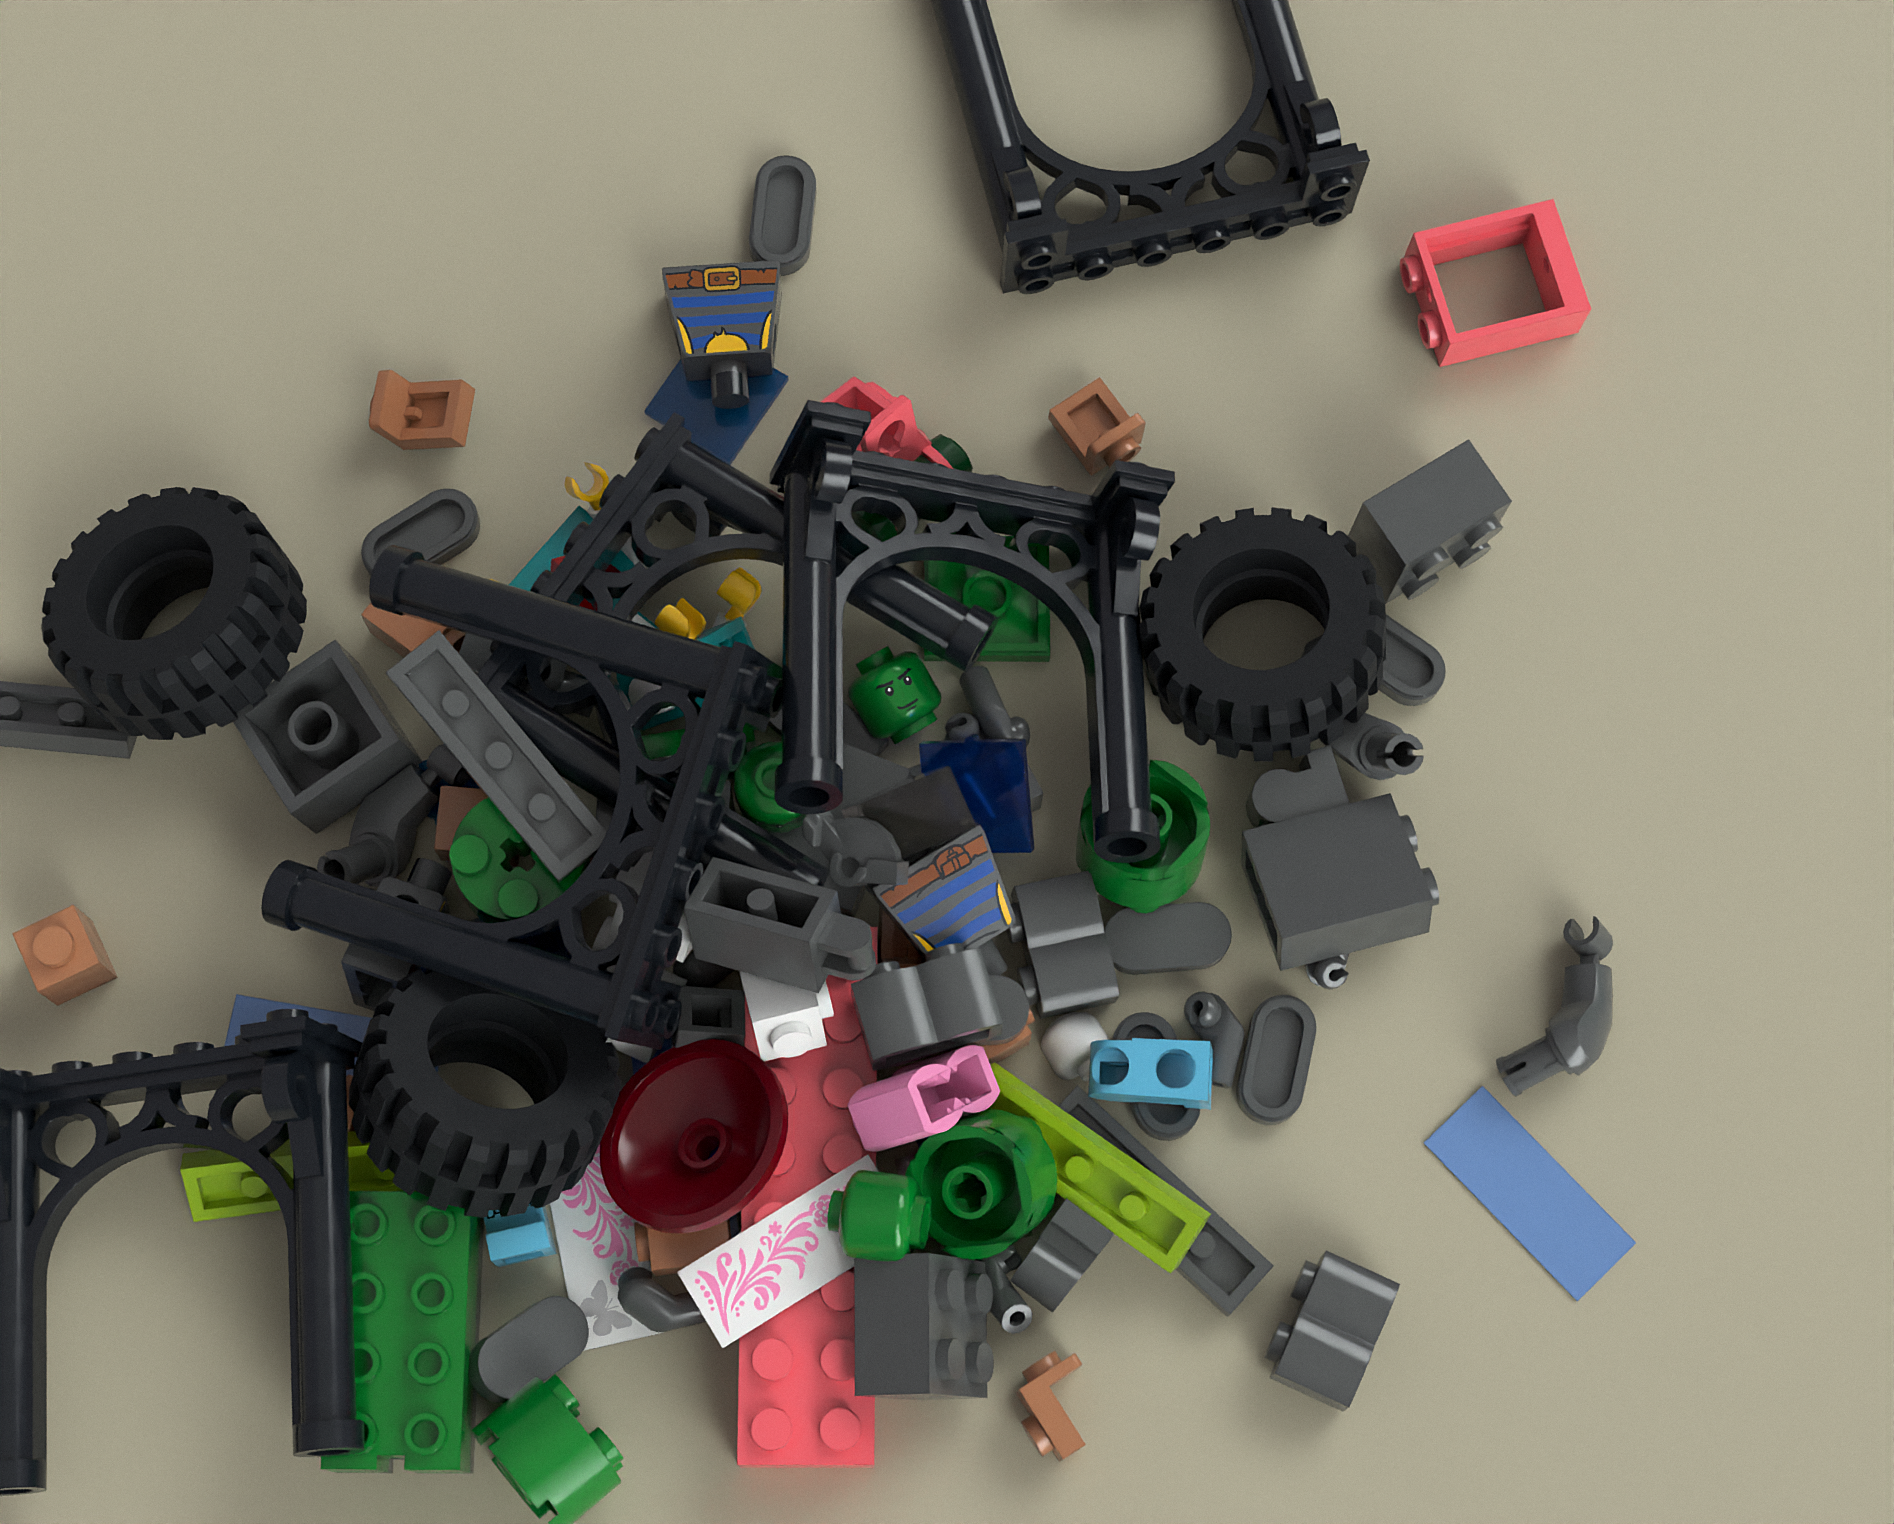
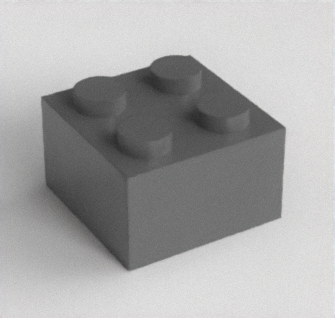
M1468 439L1364 501L1348 536L1356 542V556L1359 554L1367 556L1375 568L1376 582L1383 589L1385 604L1403 593L1408 600H1411L1434 586L1439 581L1436 573L1455 562L1462 569L1484 556L1491 549L1488 541L1502 530L1503 526L1500 521L1512 500Z
M336 640L285 673L280 682L275 680L270 683L265 689L267 697L254 708L251 704L242 708L236 713L239 719L233 721L289 813L315 834L356 808L365 797L385 784L408 765L414 764L417 766L423 762L360 663Z
M933 1253L905 1254L898 1261H874L854 1258L855 1396L907 1400L988 1398L987 1382L990 1381L993 1374L994 1358L992 1349L987 1343V1313L992 1307L993 1288L991 1280L985 1271V1262Z

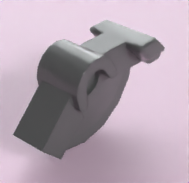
M830 811L819 814H806L803 819V837L811 847H818L830 862V875L836 884L842 887L864 886L868 884H908L909 861L902 860L901 851L893 835L880 823L861 816L833 820V815Z

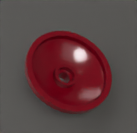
M698 1040L677 1048L673 1047L654 1057L640 1068L619 1092L613 1114L600 1141L601 1173L611 1198L617 1206L639 1224L665 1233L697 1232L731 1218L747 1206L764 1188L782 1156L788 1132V1106L782 1085L772 1069L754 1052L739 1044L725 1040ZM716 1147H719L716 1153L708 1159L711 1151Z

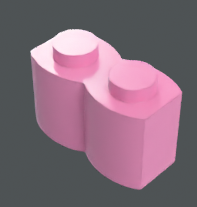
M968 1045L906 1065L898 1069L890 1078L863 1086L851 1097L848 1108L852 1116L853 1125L860 1136L864 1149L878 1152L949 1130L960 1118L989 1108L999 1096L1000 1089L984 1048L977 1045Z

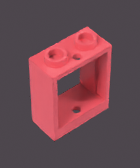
M1554 199L1415 232L1412 235L1404 257L1400 259V274L1405 290L1409 294H1416L1421 313L1418 314V328L1421 340L1426 349H1434L1439 367L1576 334L1591 311V306ZM1523 243L1546 311L1456 333L1434 265Z

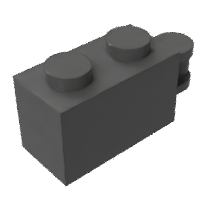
M713 857L684 906L695 958L816 993L820 992L828 975L856 981L871 975L876 967L870 926L861 919L841 914L836 890Z

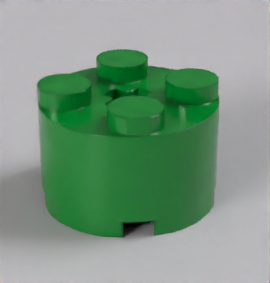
M1150 759L1149 764L1152 813L1159 819L1160 850L1151 858L1133 863H1116L1100 858L1094 851L1091 784L1083 799L1076 842L1077 865L1081 872L1089 871L1091 873L1095 890L1114 903L1127 906L1137 913L1145 914L1154 912L1160 906L1178 899L1192 887L1202 869L1210 835L1208 802L1204 790L1199 783L1180 767L1166 761Z
M489 798L475 805L463 818L455 832L449 853L453 875L470 908L485 923L506 922L538 911L562 895L590 864V859H588L559 883ZM517 854L522 857L530 854L534 866L529 871L519 866L512 869L509 861Z
M986 1109L962 1117L949 1130L930 1136L922 1143L914 1159L910 1161L905 1176L915 1178L920 1186L922 1195H927L931 1198L932 1209L929 1235L945 1247L942 1249L943 1251L963 1259L988 1258L1003 1252L1042 1222L1051 1212L1057 1190L1055 1160L1051 1149L1042 1136L1040 1127L1034 1120L1026 1116H1017L1013 1113L997 1109Z
M555 1374L545 1382L535 1376L510 1399L506 1400L471 1429V1432L480 1445L492 1437L494 1442L488 1446L495 1455L491 1459L492 1462L539 1519L548 1511H551L555 1517L548 1524H573L621 1483L617 1471L623 1467L621 1461L624 1458L599 1427L590 1434L586 1432L576 1419L580 1415L577 1409L580 1406L579 1402Z

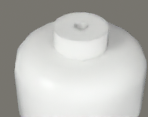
M1071 1012L1059 1017L1049 1025L1041 1040V1049L1058 1078L1071 1080L1080 1076L1083 1081H1089L1090 1044L1093 1041L1110 1039L1093 1015L1086 1012Z

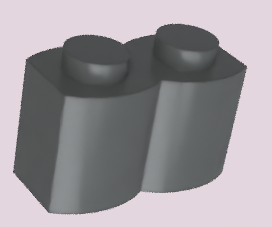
M1084 871L1014 886L1011 893V907L1016 923L1006 931L1010 943L1021 941L1027 966L1017 968L1018 982L1028 997L1029 1005L1036 1004L1039 1018L1043 1019L1115 1003L1120 996L1091 873Z
M961 943L944 945L926 953V962L913 967L900 968L897 961L876 964L875 970L871 975L851 984L852 1000L873 1071L910 1063L938 1052L974 1045L1002 1034V1018L980 948L965 951Z
M1329 1251L1324 1252L1317 1265L1306 1260L1290 1296L1301 1301L1293 1323L1289 1325L1282 1321L1279 1322L1264 1357L1275 1362L1270 1379L1342 1412L1348 1409L1363 1378L1400 1284Z

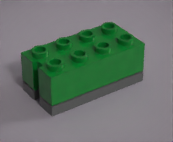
M350 1191L357 1420L364 1421L365 1451L343 1456L321 1457V1470L336 1473H393V1460H405L404 1470L419 1474H474L475 1437L471 1429L476 1426L477 1391L474 1389L469 1378V1358L472 1349L479 1342L484 1217L464 1216L463 1208L448 1205L446 1211L427 1205L429 1197L417 1191H414L411 1195L404 1191Z

